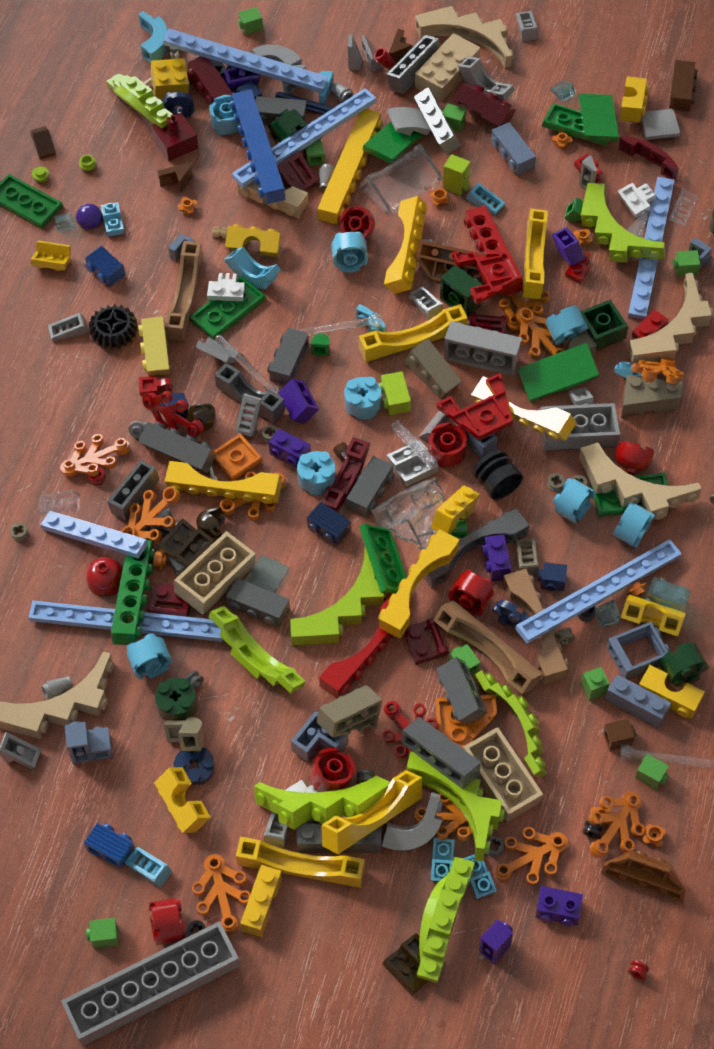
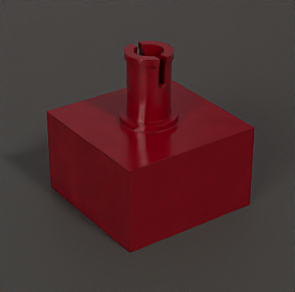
M182 113L171 114V120L170 116H168V125L162 129L156 124L151 125L153 140L168 162L198 149L197 134Z

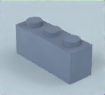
M510 122L492 129L490 138L492 146L497 148L500 156L507 161L509 168L514 170L517 176L535 168V154Z
M618 674L609 686L605 698L606 701L658 729L666 718L671 702Z

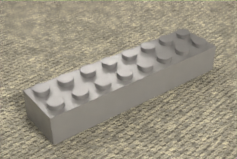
M219 921L61 1000L83 1047L240 967L239 958Z

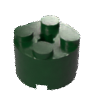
M285 109L280 113V118L271 122L268 127L280 143L307 126L308 123L296 109L290 111Z
M694 642L677 646V651L672 653L670 650L661 658L662 666L666 673H668V677L674 687H678L688 681L689 683L697 682L700 679L699 675L709 669L704 656Z
M170 678L158 684L155 701L158 713L162 719L166 721H186L187 717H192L196 713L197 699L195 690L187 679Z

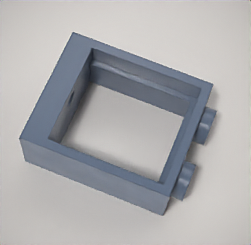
M652 622L609 638L607 643V649L622 677L625 679H630L646 672L649 665L655 668L662 666L661 658L670 651L668 645L662 642L660 631L657 627L654 628ZM647 637L658 656L632 666L622 646Z

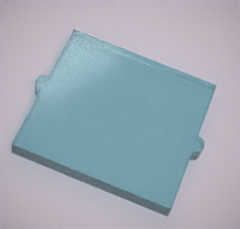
M261 555L245 581L275 593L289 571V567L277 562L276 559L272 560Z

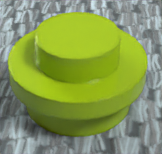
M84 155L80 158L79 166L84 171L93 170L96 167V160L91 155Z
M37 167L32 171V177L38 183L46 182L49 177V171L46 167Z

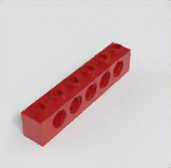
M486 205L466 210L464 225L466 229H469L471 240L475 241L478 253L509 252ZM522 276L521 282L500 292L502 297L523 291Z

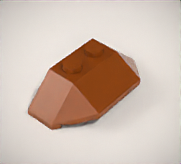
M420 240L416 258L429 279L440 282L441 277L456 265L452 258V252L468 254V252L473 251ZM475 252L476 255H486V254H482V253H477V252ZM475 264L460 267V269L465 270L474 279L481 276Z
M629 851L604 862L601 874L683 902L686 889L673 866L668 864L666 860L648 857L647 854L641 851Z

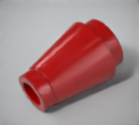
M385 48L376 50L374 54L375 61L390 71L396 65L390 52Z

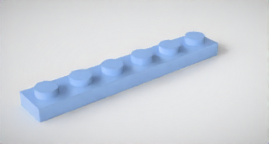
M49 511L40 524L42 530L135 558H139L148 545L147 540L53 511Z

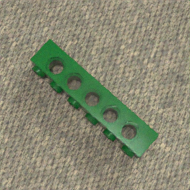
M147 540L148 545L139 558L125 555L111 629L112 643L115 645H129L130 643H136L138 638H141L142 626H140V623L144 622L145 618L143 606H147L148 596L146 590H150V579L148 578L149 575L153 574V563L151 562L154 560L156 549L152 547V540Z

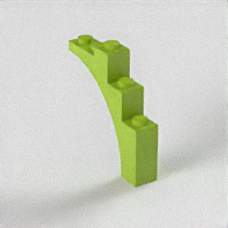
M587 184L581 212L582 226L596 227V244L610 245V261L628 263L629 257L665 258V242L651 241L638 237L625 230L615 221L606 206L605 184Z
M366 546L361 572L355 584L343 598L319 613L290 619L292 646L339 643V636L343 635L342 625L362 624V617H365V606L383 605L384 598H388V594L380 592Z
M410 751L407 771L422 777V785L444 795L460 809L473 832L475 861L483 862L484 854H489L491 841H487V838L492 837L493 829L498 830L499 822L504 820L505 810L501 809L502 800L482 797L483 789H480V780L475 779L464 789H461L414 752Z
M376 775L363 783L349 788L319 793L286 791L259 782L254 785L255 803L278 814L279 822L294 830L311 818L324 824L335 816H356L371 807L382 796L390 782Z

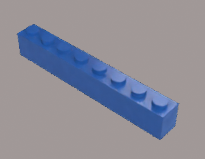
M252 89L233 93V101H230L232 112H236L234 113L236 124L239 123V135L244 137L242 138L243 147L247 148L246 156L248 161L251 160V172L256 174L254 175V181L256 186L259 185L260 187L258 188L259 197L264 199L265 205L286 200L284 186Z

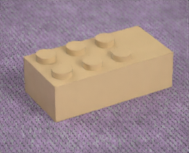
M453 33L415 73V88L420 91L429 88L436 99L442 102L463 80L458 65L468 56L480 58L481 47Z
M226 531L174 580V593L204 615L230 590L236 578L241 579L255 566L256 553Z
M498 727L463 747V750L475 756L481 762L480 774L477 779L480 780V784L489 798L502 800L501 809L505 810L504 820L506 823L541 803L542 791Z

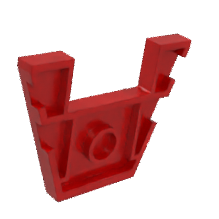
M452 252V258L457 267L475 264L486 284L470 288V294L475 304L521 282V274L509 252H486V255H476L475 252H468V254Z
M501 373L485 380L487 387L493 395L462 410L459 409L450 396L437 402V409L478 440L513 425Z

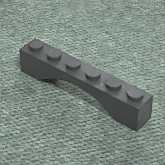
M517 509L505 512L500 518L490 520L485 526L480 529H474L464 538H458L460 539L459 550L450 564L431 571L424 579L431 589L448 580L453 567L465 554L484 545L485 537L504 535L506 543L513 544L516 540H520L528 535L529 524Z

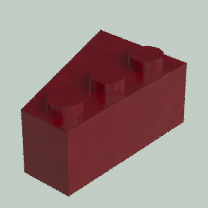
M199 56L188 63V81L206 100L209 106L219 96H232L233 93L210 59Z
M461 84L453 100L454 103L463 104L468 107L467 110L478 113L482 118L497 126H502L511 121L516 109L511 107L512 104L510 102L499 100L497 94L484 91L485 87L479 84Z

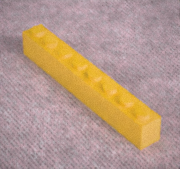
M365 109L358 114L317 208L318 220L338 225L340 217L345 211V206H348L350 203L351 192L354 193L356 189V181L360 180L361 169L366 166L367 155H370L362 150L363 145L382 128L381 112Z

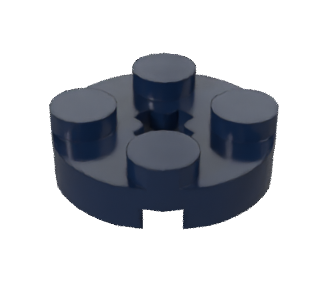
M168 92L162 100L165 109L174 115L182 113L185 118L188 116L190 118L194 113V102L189 93Z
M503 599L499 602L497 601L492 609L499 617L498 622L504 626L511 625L516 628L517 624L530 618L524 611L522 614L517 611L518 606Z
M204 747L201 751H180L173 762L174 768L183 767L192 785H203L214 774L215 764L213 756ZM198 762L199 768L190 769V763Z

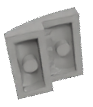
M395 107L387 110L396 132L408 136L413 131L428 135L431 130L422 111L419 109Z
M673 109L647 111L645 116H641L643 134L646 140L680 136L678 122Z
M209 337L205 343L198 341L196 348L226 363H236L244 357L243 354Z
M420 440L387 455L389 462L393 464V469L406 487L439 472L438 465L429 456L428 449Z

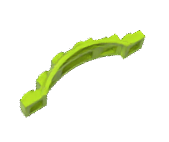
M119 73L106 81L107 86L113 90L114 94L128 103L151 123L158 125L161 129L168 125L167 117L170 116L171 120L172 113L165 109L163 102L154 96L153 90L135 76L131 78L128 75L123 76Z
M225 606L210 612L209 618L222 629L219 636L232 647L230 654L255 678L264 677L273 686L280 683L290 693L304 687L306 681L297 674L296 670L280 663L269 655L253 639L240 619Z
M479 671L475 676L484 691L506 700L517 714L527 741L528 755L524 759L532 773L542 778L548 773L544 768L546 766L544 760L539 756L544 751L541 747L543 743L538 737V732L541 730L537 725L539 724L537 717L529 712V704L524 697L513 694L507 685L497 682L491 673Z
M454 857L450 872L437 883L427 901L420 929L419 951L421 962L417 972L418 978L435 983L439 982L457 913L474 871L475 862Z

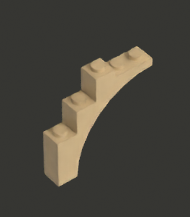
M453 6L415 15V28L420 39L424 35L431 37L451 36L454 33L491 51L500 60L504 68L511 67V62L514 58L513 52L508 48L506 40L508 29L506 25H503L501 19L483 23V20L478 17L476 12L459 17L458 12L454 11Z
M693 273L685 274L683 284L685 301L678 315L658 332L643 338L630 340L628 353L631 365L634 363L638 364L639 360L659 362L661 357H669L675 360L676 353L679 352L678 345L692 343L693 337L696 335V327L710 325L711 318H713V309L709 307L708 301H702V295L698 294V281L694 279Z
M599 443L581 447L579 459L596 494L608 493L614 489L622 507L629 506L631 502L635 504L640 502L644 509L655 515L653 520H660L667 516L669 508H675L686 502L692 503L700 497L702 488L699 482L682 486L649 483L626 473L615 465L604 453Z
M103 652L96 666L87 677L62 695L46 701L26 704L0 701V729L41 739L42 734L46 733L48 729V722L61 726L68 725L76 721L78 711L100 716L102 710H105L108 704L104 690L107 686V676L109 673H112L114 668L111 653Z

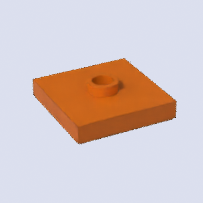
M241 433L214 450L217 453L214 461L231 480L239 478L263 462V458Z

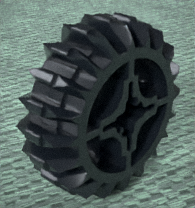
M107 304L105 309L100 307V312L95 311V316H91L89 332L98 346L103 345L104 348L110 346L111 349L114 346L120 348V345L126 346L127 342H132V338L136 337L138 330L137 319L128 307L124 309L123 305L117 307L114 304L113 307H110Z

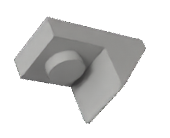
M6 732L0 744V755L6 763L15 761L30 769L35 768L41 749Z

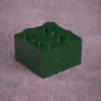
M455 265L441 277L440 300L449 307L461 304L468 318L471 312H475L481 307V302L475 304L470 294V288L482 286V284L477 279L468 275L465 270Z
M611 299L580 311L588 326V330L582 332V334L588 332L597 345L596 351L626 339L628 325Z

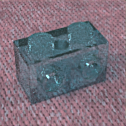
M654 577L647 592L646 600L684 612L691 590L681 585L677 586L669 583L665 579Z

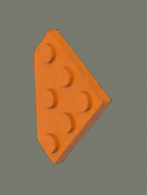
M495 694L480 695L488 713L468 725L455 719L452 704L448 702L446 697L435 698L436 720L439 723L438 731L444 733L451 741L462 748L471 743L497 716Z

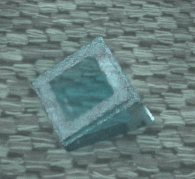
M562 80L550 88V91L561 101H565L575 95L573 83Z
M72 213L55 216L57 231L75 228Z
M615 600L595 608L599 626L619 623L620 614Z

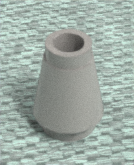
M338 82L331 86V90L340 103L354 96L350 88Z
M323 164L319 169L320 189L323 191L326 190L335 169L331 164Z
M69 676L45 681V684L41 685L42 692L47 700L57 697L73 687Z

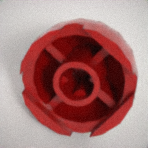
M349 207L340 217L341 233L361 232L366 240L375 230L374 216L364 207Z
M621 442L620 444L617 443L615 457L619 466L624 468L626 473L636 474V472H642L651 465L654 450L647 446L646 450L640 447L641 444Z
M109 557L97 558L91 562L86 571V581L90 591L102 597L103 595L109 594V596L118 593L123 571L122 566L118 561Z

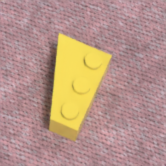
M163 317L141 319L142 325H138L139 335L143 336L144 340L143 343H140L141 353H145L146 360H142L143 370L147 371L148 376L170 374Z

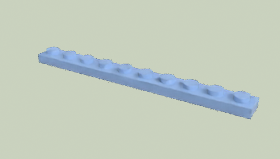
M168 28L163 39V45L320 93H323L328 81V76Z
M365 88L272 147L271 150L276 165L278 166L300 150L308 147L376 103V97ZM251 161L232 173V178L242 188L254 181V175L256 174L251 172Z
M657 177L654 191L657 197L652 201L645 239L662 242L674 179ZM640 258L628 313L629 318L644 320L647 316L658 259Z
M669 539L517 624L515 629L528 644L680 558L682 553Z
M32 600L28 618L32 622L111 630L115 609ZM145 612L144 622L140 623L142 633L144 634L153 633L162 636L223 642V639L219 636L222 629L211 619Z

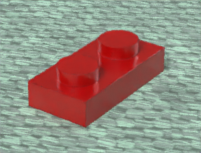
M653 310L632 331L631 336L638 339L656 333L664 328L669 319Z

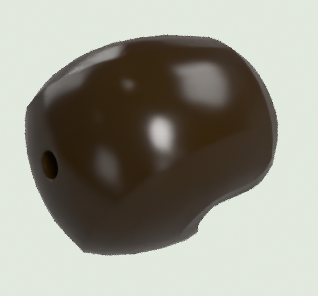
M212 404L189 406L188 419L190 422L195 419L201 421L204 425V430H208L214 426L216 421L215 408Z
M214 506L202 511L196 519L197 529L200 528L213 540L223 535L220 525L225 522V516L221 507Z

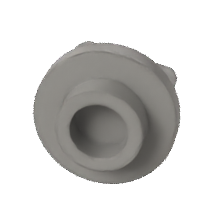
M133 421L128 428L129 434L139 439L147 423Z

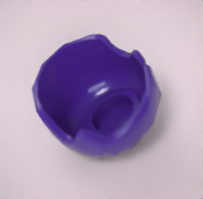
M84 204L77 210V223L84 229H93L102 223V212L95 204Z

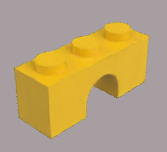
M626 78L620 121L640 123L641 116H645L649 93L646 78Z
M233 224V226H228L225 248L227 251H234L240 247L245 248L249 241L256 240L261 244V255L279 257L282 236L275 229L264 231L259 227L252 226L248 229L243 228L242 225Z
M463 485L436 509L430 528L437 532L440 529L450 534L456 529L460 518L465 520L474 512L480 494Z
M629 594L621 618L638 624L641 622H652V624L659 627L660 631L678 636L686 613Z
M649 665L639 686L671 702L670 709L676 711L680 716L692 719L703 699L705 691L686 683L681 691L672 692L665 686L668 673Z
M183 767L168 768L154 782L158 793L165 801L168 811L172 814L177 827L182 833H196L211 818L202 801L186 802L185 793L192 783Z
M264 865L260 866L240 923L242 932L263 937L269 919V909L273 898L276 899L282 882L281 870Z

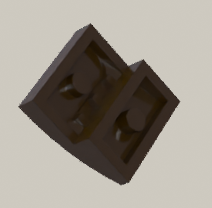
M182 518L157 548L171 559L188 568L212 543L213 539L200 528L195 529Z
M417 933L403 942L398 950L383 961V966L411 996L428 982V980L417 977L421 962L419 951L420 936Z

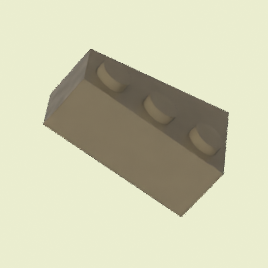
M429 339L413 348L403 362L440 399L455 390L462 382Z
M627 375L621 418L636 413L643 415L644 412L650 411L657 413L678 410L682 382L677 381V384H670L664 379H654L653 382H646L642 380L643 377Z
M365 685L345 696H340L328 704L322 705L319 708L317 723L331 737L347 735L352 730L362 732L367 727L377 729L382 699L370 687Z

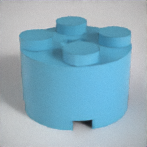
M231 95L217 97L209 108L211 125L217 131V134L221 136L239 132V123L236 124L234 113L236 112H232L230 101H233Z
M361 232L337 233L331 244L335 267L340 268V271L351 273L359 271L361 266H365L368 263L367 244Z
M575 305L562 309L558 315L555 316L553 314L545 320L546 326L556 345L564 343L567 339L572 341L580 335L579 333L588 330L580 309Z
M358 377L347 382L344 390L347 413L359 420H368L376 416V413L381 409V387L375 378Z
M313 451L300 456L297 465L299 486L311 495L324 494L327 487H331L336 478L333 459L326 451Z
M568 478L562 493H558L553 500L555 512L576 524V519L580 521L592 504L589 500L591 497H595V491L576 479Z
M631 502L616 526L613 536L637 548L655 515Z
M153 633L146 635L144 639L136 643H130L126 647L128 660L135 677L138 679H143L142 676H148L149 679L157 677L169 669V663L172 664L165 641L161 637H156Z

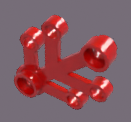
M165 391L158 396L155 393L143 395L142 403L144 407L152 412L156 422L165 425L164 429H167L169 426L170 429L173 428L181 432L175 424L177 422L187 428V432L191 436H198L204 431V425L201 421L195 419L190 422L175 413L176 411L182 413L188 408L184 400H179L177 403L166 407L160 404L161 402L167 404L173 400V396L169 391ZM160 413L163 414L166 422L162 419Z
M389 701L385 704L384 712L389 718H395L403 729L410 725L401 714V707L396 701ZM418 703L413 707L415 720L418 717L424 719L426 714L425 706ZM395 706L394 711H389V707ZM419 707L423 708L421 713H417ZM430 718L426 721L429 723L435 722L434 728L438 730L439 723L436 719ZM387 729L382 733V738L386 743H392L393 741L402 742V733H393L392 730ZM388 733L392 734L390 739L385 738ZM402 744L397 745L394 749L395 754L399 758L409 756L411 751ZM400 748H404L403 754H398Z

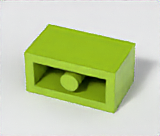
M451 154L444 165L443 189L462 196L465 190L469 189L471 184L469 180L471 175L470 161Z
M403 371L381 375V383L378 384L381 387V394L384 395V398H382L384 409L388 410L389 415L410 412L411 400Z

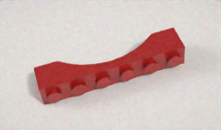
M392 594L380 607L381 611L382 609L386 610V608L388 607V602ZM409 605L410 619H411V617H412V614H411V605ZM378 626L372 640L360 652L345 660L331 663L319 677V686L337 699L342 695H346L351 688V684L361 678L363 670L373 664L376 659L375 656L379 652H383L388 645V641L396 636L380 629Z

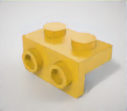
M37 241L36 252L31 257L30 264L38 268L65 271L71 262V246Z

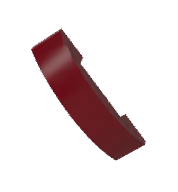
M630 136L620 137L619 150L631 157L636 153L661 167L660 174L668 179H674V182L677 180L679 168L666 152L656 145Z
M352 437L345 451L347 457L333 485L327 487L320 502L334 509H338L344 503L363 469L370 447L369 442Z

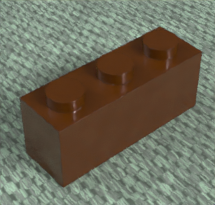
M675 60L669 109L689 111L690 104L694 105L695 94H692V92L696 90V82H693L694 79H697L698 69H695L696 62Z

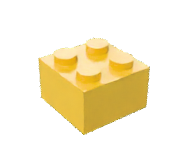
M184 59L151 60L150 75L155 97L163 99L168 92L188 93L189 81Z

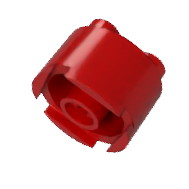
M442 423L433 428L429 436V455L439 467L454 466L465 459L467 443L465 431L457 425L456 427L451 425V423Z
M466 570L453 585L448 598L450 602L451 600L455 601L472 616L475 614L480 616L494 596L493 582L490 579L475 574L472 570Z
M326 748L315 758L310 771L311 784L317 790V793L348 788L354 775L355 763L348 753L344 754L338 748Z
M171 898L149 902V911H152L150 923L155 945L173 943L185 939L184 919H180V912L182 911L180 899Z

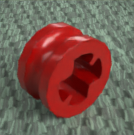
M99 466L100 476L93 478V476L87 474L92 485H101L105 481L104 470Z
M632 960V967L628 968L627 972L635 978L646 979L647 975L645 973L650 968L640 961Z

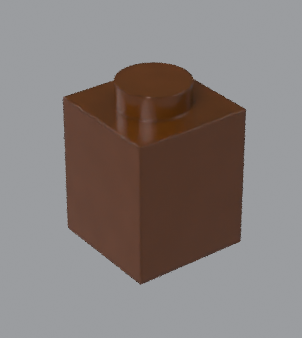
M628 719L605 724L603 735L609 751L633 745L636 730L634 725H630Z

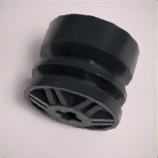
M501 449L485 455L473 469L474 477L481 485H484L483 489L492 500H499L510 495L523 481V474L515 464H512V460L508 457L507 453Z

